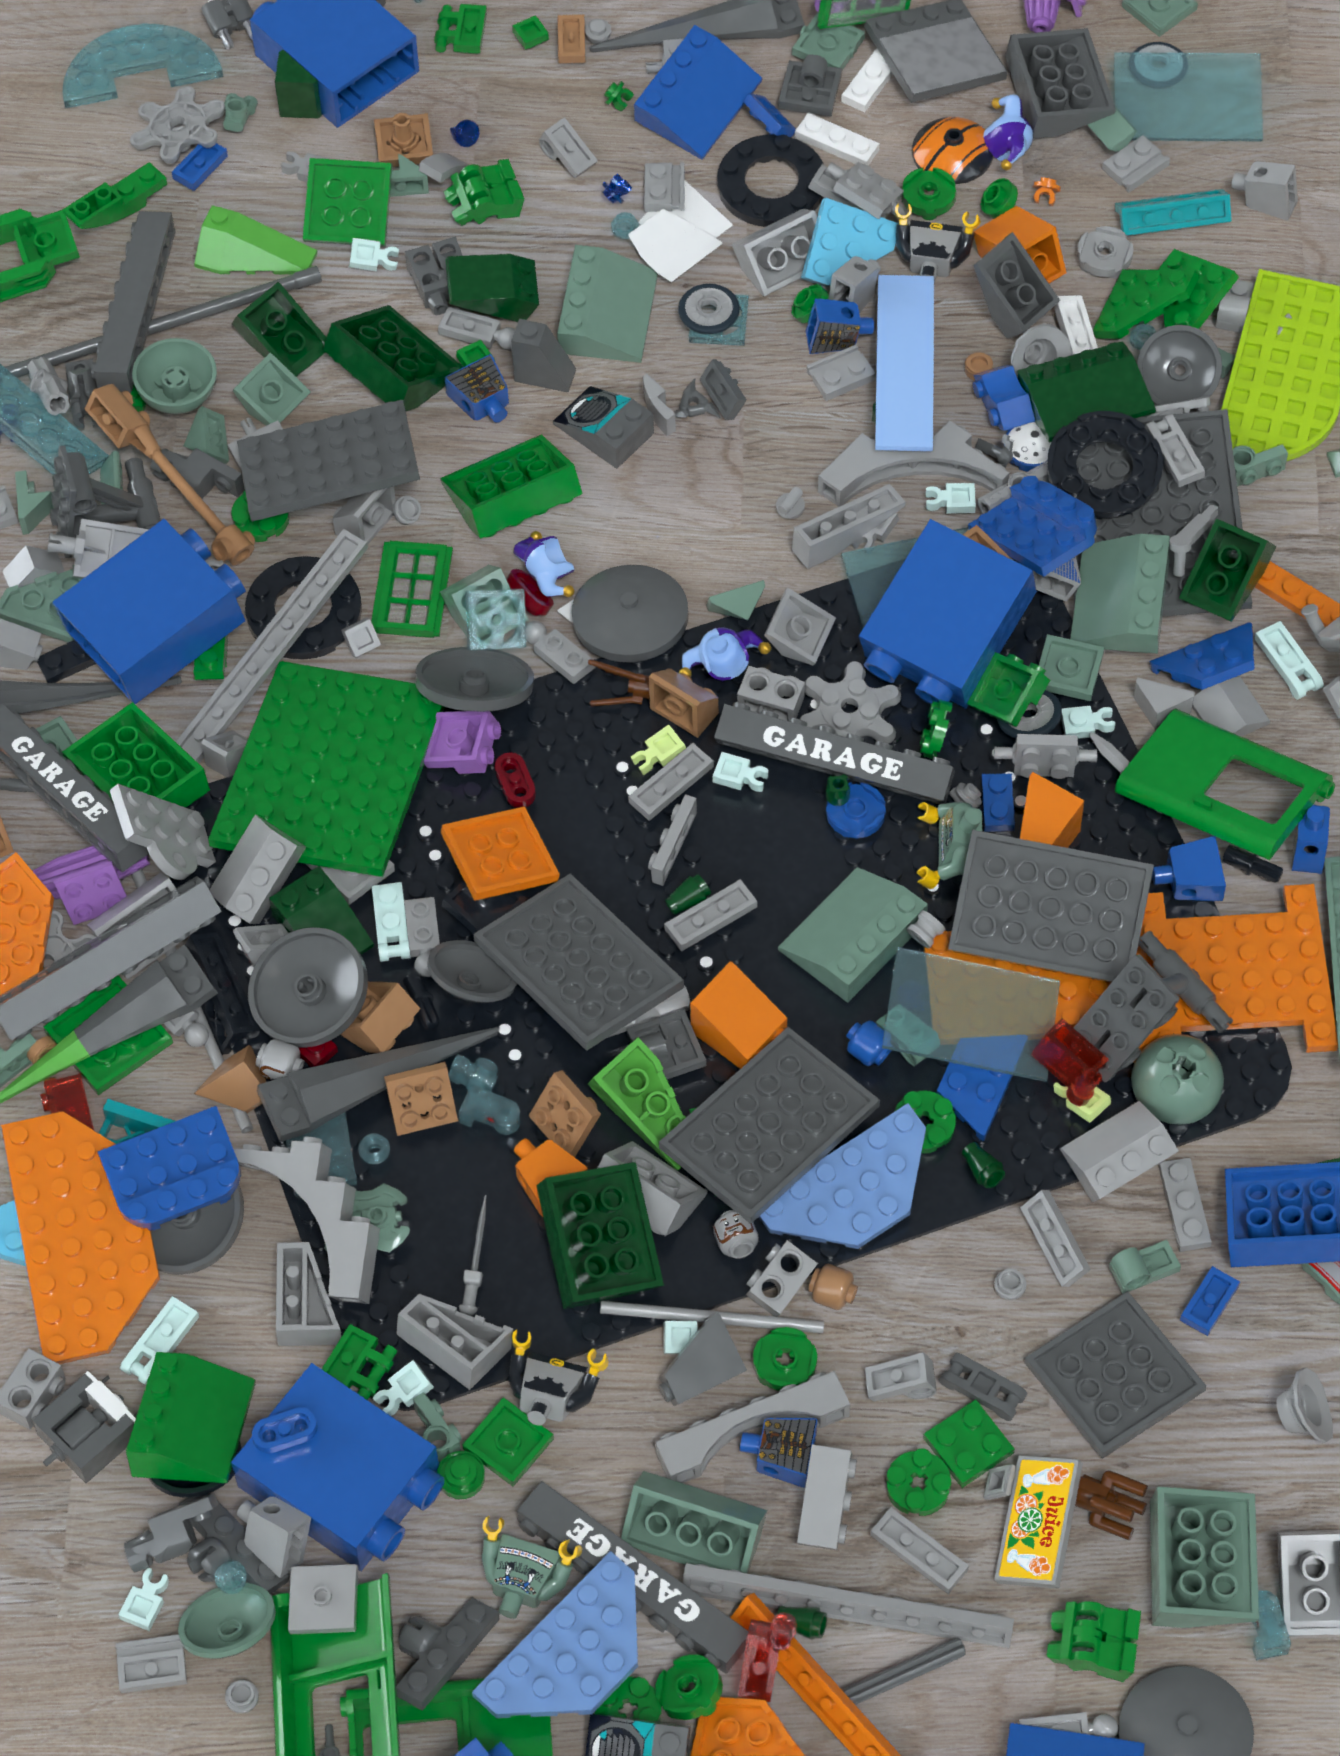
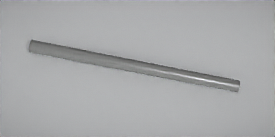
M601 1301L600 1308L601 1314L697 1321L700 1323H704L708 1317L719 1312L725 1325L767 1329L790 1327L802 1332L822 1334L824 1331V1321L611 1301Z

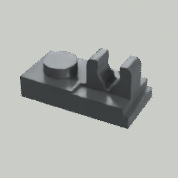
M712 359L701 376L700 381L724 419L734 420L747 399L737 385L738 380L732 379L729 375L731 369L724 367L721 361Z

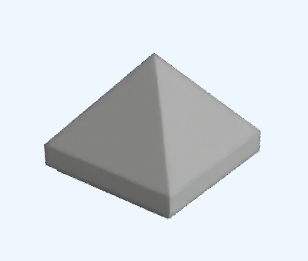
M1009 1464L989 1470L984 1492L985 1500L1011 1495L1015 1465Z

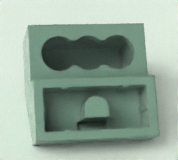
M487 565L440 591L452 618L476 647H482L529 620L517 594L512 593L502 569L497 566Z

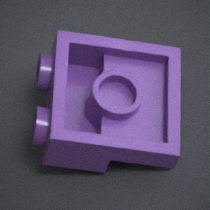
M490 711L437 712L435 727L424 759L425 766L427 768L454 767L458 774L485 773L487 764H492L494 761V751L492 748L494 739H499L501 736L499 722H497Z

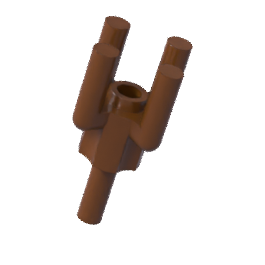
M1110 1470L1103 1473L1101 1481L1085 1474L1081 1476L1075 1506L1091 1512L1089 1516V1524L1091 1526L1130 1541L1134 1528L1106 1518L1105 1514L1129 1523L1132 1521L1134 1513L1143 1515L1147 1503L1115 1491L1114 1486L1144 1497L1148 1485Z

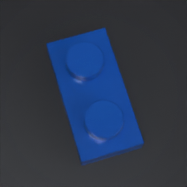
M748 93L743 102L750 108L749 113L766 125L765 129L769 134L777 136L783 134L789 137L794 135L796 128L764 96Z
M217 143L211 148H205L198 144L172 171L173 179L195 191L228 157L227 149Z
M1012 773L982 774L984 832L1014 831Z
M1212 1266L1181 1314L1180 1321L1208 1336L1237 1291L1240 1281Z

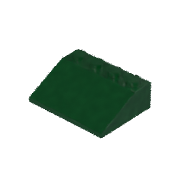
M390 305L332 322L322 349L336 363H339L355 379H358L385 403L403 400L406 411L418 408L445 387L446 376L464 368Z
M1123 341L1113 342L1107 346L1092 350H1084L1081 353L1067 357H1058L1049 362L1033 364L1027 368L1017 370L1018 381L1023 390L1029 394L1036 420L1035 423L1048 442H1052L1057 432L1063 426L1066 427L1071 422L1077 420L1078 416L1089 412L1114 411L1133 418L1156 413L1155 405L1135 358Z
M636 1162L547 1177L536 1185L564 1309L594 1304L664 1286Z

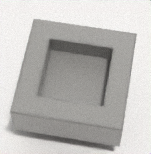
M367 617L341 630L350 652L355 658L381 645L372 622Z

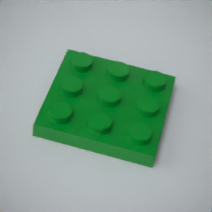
M309 158L303 241L352 245L353 238L378 241L380 242V247H386L393 165L383 162Z
M117 975L111 980L112 982L109 986L100 991H94L85 997L83 1002L71 1007L43 1026L45 1033L58 1044L126 987L127 984ZM160 1024L100 1051L73 1066L99 1096L173 1044V1040Z

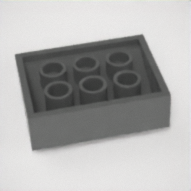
M1088 28L1012 34L1010 36L1005 59L1017 95L1022 101L1025 119L1032 127L1033 139L1060 136L1115 114L1116 108Z

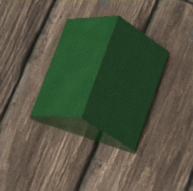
M281 50L278 54L275 77L280 117L320 118L322 111L318 81L288 53Z

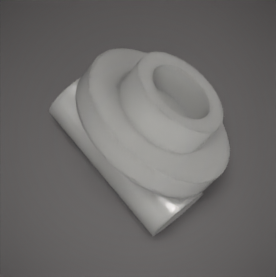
M794 487L790 493L783 494L778 498L776 510L783 518L795 519L804 512L805 503L801 497L803 491L800 488Z
M959 783L949 793L955 802L969 803L973 808H978L982 803L980 791L971 783Z

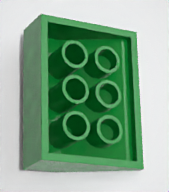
M542 434L440 478L442 485L465 522L480 539L494 536L499 530L519 525L523 520L531 516L544 514L550 508L559 504L569 503L575 497L583 494L575 465Z
M133 702L62 751L63 756L71 760L83 775H87L95 787L101 792H106L112 802L110 790L117 784L182 807H188L210 791L204 768Z
M156 1352L126 1449L132 1477L227 1483L232 1468L231 1462L235 1458L256 1385L255 1379L190 1354Z

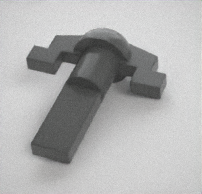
M1003 434L1001 442L1005 443L1004 448L978 438L975 448L997 458L998 463L1005 468L1013 459V442L1009 440V435Z

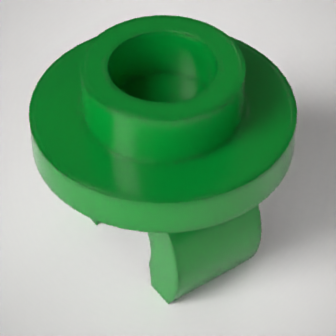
M622 81L618 84L613 82L604 93L607 97L605 103L609 105L613 102V106L619 111H623L627 107V104L622 101L621 97L629 101L634 96L629 89H622L624 85Z

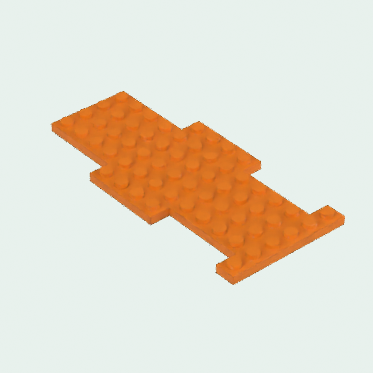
M1314 884L1284 885L1283 897L1286 912L1166 919L1163 892L1148 894L1140 937L1146 932L1152 931L1153 935L1167 950H1175L1190 968L1198 972L1200 979L1216 995L1215 1002L1233 1019L1232 1024L1227 1023L1229 1027L1226 1030L1302 1025L1306 1053L1337 1051L1338 1038ZM944 931L941 935H937L930 949L923 946L931 1030L937 1033L940 1046L957 1045L960 1039L1026 1036L1028 1037L1027 1041L1056 1039L1059 1067L1088 1065L1067 1042L1066 1036L1103 994L1111 982L948 951L952 931ZM1138 947L1136 955H1141L1154 969V962ZM1180 998L1175 1005L1178 1009L1176 1014L1163 1026L1154 1029L1139 1048L1142 1050L1153 1040L1169 1034L1212 1031L1216 1029L1202 1014H1195Z

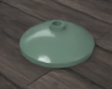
M233 1583L208 1591L197 1598L185 1610L179 1621L178 1635L182 1645L191 1654L210 1659L227 1658L250 1649L266 1635L274 1622L276 1607L273 1598L266 1589L251 1583Z

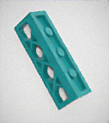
M1223 189L1115 203V211L1120 215L1121 231L1126 236L1232 222L1230 194Z
M107 1099L103 1107L105 1121L99 1134L107 1138L112 1125L125 1129L127 1136L118 1140L107 1138L113 1143L118 1144L173 1123L175 1120Z

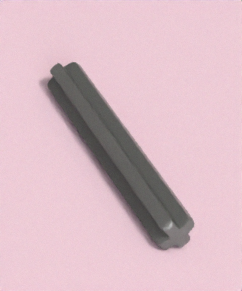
M955 1638L845 1687L842 1691L855 1705L965 1656V1646L960 1638Z

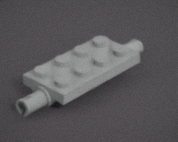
M81 519L79 534L76 535V538L50 533L48 542L52 543L48 544L47 551L73 555L75 562L72 577L84 579L149 529ZM207 559L205 561L212 569H218L223 565V560Z

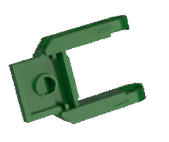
M22 209L0 215V245L16 240L24 264L0 272V302L46 288L56 274L55 265L80 257L68 219L63 214V210L39 218L32 216L31 212Z

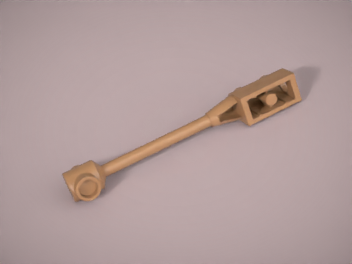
M114 384L94 389L85 410L119 449L133 445L147 457L154 460L217 533L211 546L212 553L217 560H223V562L229 560L232 565L244 562L254 551L255 540L252 533L249 531L242 532L236 525L225 526L161 452V448L150 430V417L148 413L143 410L138 412L132 406V395L128 391L120 392Z

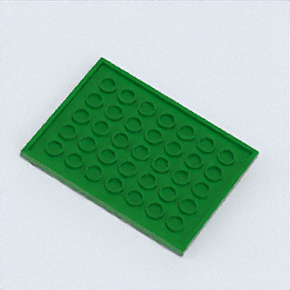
M279 661L209 836V846L233 851L253 817L258 815L306 846L298 860L299 863L383 877L424 766V759L436 723V713L443 712L445 706L436 704L424 697L418 691L415 683Z

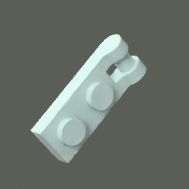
M1281 621L1255 633V641L1287 683L1292 696L1296 700L1306 696V692L1310 690L1317 691L1324 687L1322 677ZM1304 674L1307 679L1301 682L1298 676Z
M402 882L372 886L380 962L389 961V958L401 956V959L411 958ZM399 942L398 945L390 946L387 943Z
M172 1296L124 1358L120 1370L128 1375H136L139 1377L138 1381L146 1385L156 1352L172 1353L198 1320V1312ZM143 1356L150 1359L146 1366L139 1363Z

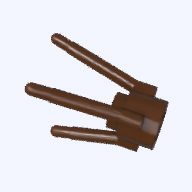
M592 659L588 660L589 665L629 679L628 693H633L631 697L591 700L590 706L627 703L642 705L643 698L650 699L649 675L636 674Z

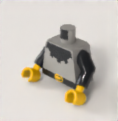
M897 204L895 216L899 219V224H896V247L903 260L910 263V271L912 273L920 274L919 276H934L935 283L936 276H949L952 268H957L969 257L975 236L972 234L973 229L980 225L978 214L976 215V221L973 224H968L969 212L964 213L962 221L966 227L965 231H962V226L910 220V224H907L912 208L908 204V214L901 215L898 212L899 204Z
M517 1330L513 1332L512 1345L515 1348V1355L511 1354L508 1381L513 1395L520 1399L519 1409L522 1412L528 1413L527 1418L532 1424L543 1425L546 1419L558 1422L564 1421L570 1412H575L590 1403L600 1379L597 1375L599 1372L604 1371L609 1364L606 1353L601 1362L594 1363L597 1352L596 1349L590 1350L587 1359L591 1367L587 1373L588 1367L532 1352H529L528 1356H524L525 1350L531 1345V1333L528 1331V1340L525 1343H519L516 1341Z

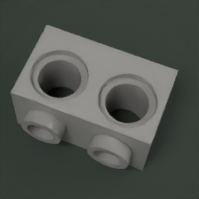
M748 666L737 693V703L751 707L750 711L761 714L762 710H767L778 714V719L789 721L790 718H797L804 700L805 682L794 676H783L773 673L766 668ZM760 688V689H763V690L756 691V690H753V689ZM788 696V697H791V698L784 699V698H781V697Z
M788 1240L782 1247L776 1243L765 1258L770 1263L763 1272L757 1269L746 1283L751 1287L746 1295L777 1317L818 1264ZM783 1257H791L795 1260V1272L790 1273L782 1269L781 1259ZM764 1282H772L776 1285L778 1290L776 1297L769 1298L763 1294L762 1284Z
M28 1348L0 1390V1414L31 1430L34 1426L32 1419L48 1406L53 1396L60 1394L65 1385V1375L62 1366ZM39 1374H48L47 1378L43 1381L34 1380ZM30 1400L26 1407H16L20 1401Z

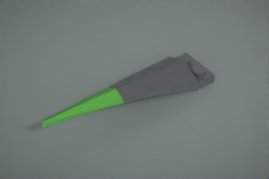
M184 944L162 961L156 960L0 1092V1104L100 1051L194 1011L218 994L217 990L189 948Z

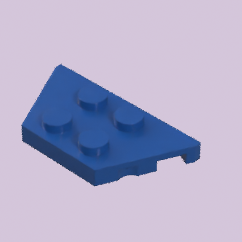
M1248 622L1223 633L1215 634L1210 638L1151 660V671L1156 674L1161 670L1169 672L1173 680L1188 683L1190 686L1201 690L1255 669L1252 623Z
M1026 1036L960 1039L937 1089V1094L951 1101L955 1115L962 1122L966 1121L976 1132L979 1140L984 1141L1026 1047L1028 1040Z

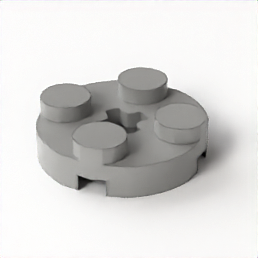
M1110 226L1096 227V231L1089 234L1087 231L1078 242L1077 258L1080 262L1079 267L1084 272L1116 279L1121 271L1126 270L1132 262L1133 244L1126 239V234L1120 229ZM1106 248L1109 249L1110 254L1104 255L1100 252Z

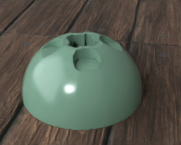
M170 338L151 344L139 354L133 365L132 377L139 396L150 407L167 414H183L198 408L209 398L216 383L217 368L213 356L202 345L188 339Z
M1169 1034L1153 1040L1141 1050L1142 1052L1135 1060L1132 1068V1088L1137 1100L1158 1120L1177 1125L1190 1124L1203 1119L1213 1111L1223 1092L1224 1075L1217 1055L1206 1043L1185 1034Z

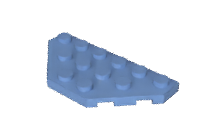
M907 1103L822 1158L759 1216V1219L769 1233L794 1235L805 1240L822 1243L832 1242L843 1244L845 1247L859 1249L910 1215L926 1127Z
M610 1551L472 1691V1696L496 1718H510L513 1715H530L531 1717L558 1716L561 1713L593 1714L638 1667L635 1572Z

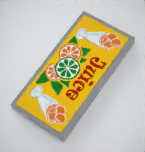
M1018 1456L994 1578L998 1584L1060 1588L1083 1466L1080 1460Z

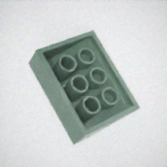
M575 245L557 332L558 342L566 354L642 363L658 273L650 267L605 248Z
M1136 534L1095 542L1082 552L1079 571L1081 584L1077 588L1071 640L1105 647V650L1158 654L1170 560V536Z
M857 867L778 947V950L848 1003L910 940L912 936L906 929L910 924H915L918 921V915L922 910L927 912L928 904L906 887Z
M1158 1486L1150 1499L1152 1626L1191 1628L1258 1622L1255 1494Z

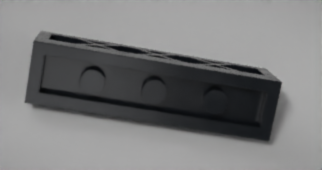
M218 932L192 934L185 945L189 948L218 992V994L202 1004L201 1008L221 1054H230L237 1040L257 1037L260 1028L251 1013L249 1002Z

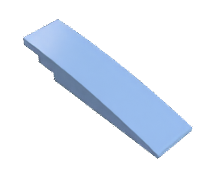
M878 275L875 450L933 451L934 276Z

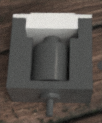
M87 1371L32 1419L37 1435L49 1446L52 1452L43 1461L46 1467L57 1458L61 1462L64 1461L85 1483H88L127 1448L137 1413L132 1415L122 1401L124 1398L120 1394H113L104 1385L110 1379L109 1375L102 1381H98ZM89 1405L95 1409L92 1413L86 1410Z

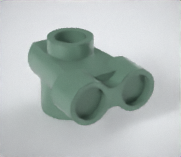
M234 93L228 94L224 102V128L234 132H241L249 116L255 113L258 105L257 99L253 96L241 98Z

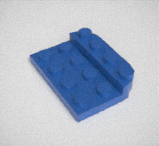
M1026 476L1021 480V483L1011 486L1012 497L1004 500L1001 504L968 524L969 530L975 525L979 526L1009 557L1043 577L1095 543L1094 535L1097 531L1095 513L1089 505L1048 482L1039 481L1036 476Z
M217 1106L98 1151L122 1216L131 1224L141 1228H148V1230L160 1229V1224L216 1202L224 1204L231 1199V1195L236 1190L241 1177L239 1162Z

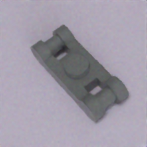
M955 1353L950 1361L951 1367L948 1371L942 1373L939 1382L950 1390H956L972 1400L976 1399L978 1403L994 1411L1000 1418L1011 1421L1016 1414L1015 1408L1017 1404L1022 1403L1027 1396L1026 1390L965 1355ZM962 1372L970 1374L967 1380L959 1377ZM1000 1391L1007 1395L1005 1401L997 1398Z

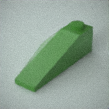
M212 205L201 226L194 266L217 274H230V271H246V274H256V271H272L274 274H293L310 268L317 256V250L239 212Z
M637 1037L593 1077L588 1085L616 1115L678 1171L681 1166L659 1149V1141L686 1117L682 1114L675 1099L676 1095L664 1075V1069L660 1060Z

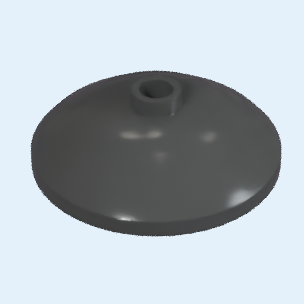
M1173 325L1154 333L1144 343L1137 360L1138 368L1152 401L1157 405L1211 396L1216 390L1222 374L1221 355L1214 341L1203 331L1187 325ZM1180 365L1186 368L1183 375L1175 373L1176 368Z
M464 940L443 942L435 946L429 954L427 967L431 977L444 991L459 999L474 1003H492L509 997L516 988L517 983L475 942Z

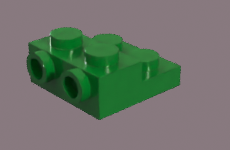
M995 652L967 704L973 709L1017 727L1029 704L1037 706L1051 680L1044 675L1046 670L1034 663H1030L1029 666L1024 665L1022 659L1011 653H1008L1007 657Z

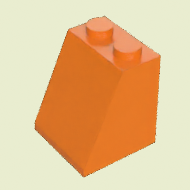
M1018 206L1011 208L973 231L978 254L981 258L1013 232L1048 283L1067 273L1056 227Z
M1032 772L1029 776L1020 839L1068 848L1081 830L1084 800Z
M731 961L690 1003L691 1026L695 1035L740 1069L787 1028V1017Z

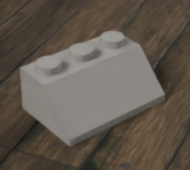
M801 209L731 244L742 271L762 296H766L801 278L817 220L814 210Z
M255 815L209 891L220 904L249 924H260L271 906L269 897L281 890L306 846L263 818Z
M160 872L92 920L87 926L94 936L97 937L175 890L176 887L165 874ZM198 926L193 930L189 931L190 935L198 929H200L201 927ZM171 942L163 947L164 951L160 955L152 959L145 958L137 963L138 967L134 971L124 976L126 979L131 978L178 943Z
M1140 1101L1060 1148L1092 1202L1101 1199L1179 1152L1164 1125Z
M633 1141L605 1153L598 1168L636 1162L651 1230L657 1234L666 1236L678 1230L708 1192Z

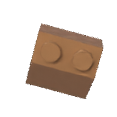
M670 668L654 672L649 676L650 709L697 738L718 715V697L708 688L698 686L687 675L679 674Z
M368 982L367 995L360 1013L354 1022L340 1035L366 1052L380 1053L388 1051L395 1044V1038L400 1032L413 1023L414 1016L420 1010V1007L399 983Z

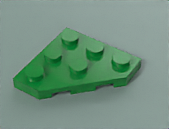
M1174 249L1158 270H1196L1199 279L1189 299L1180 304L1178 301H1175L1163 308L1165 312L1163 313L1165 328L1173 325H1187L1200 329L1239 277L1236 272Z
M1122 270L1093 328L1096 339H1121L1130 334L1129 329L1141 321L1147 324L1165 313L1163 308L1173 302L1178 301L1180 304L1189 299L1199 279L1197 271Z

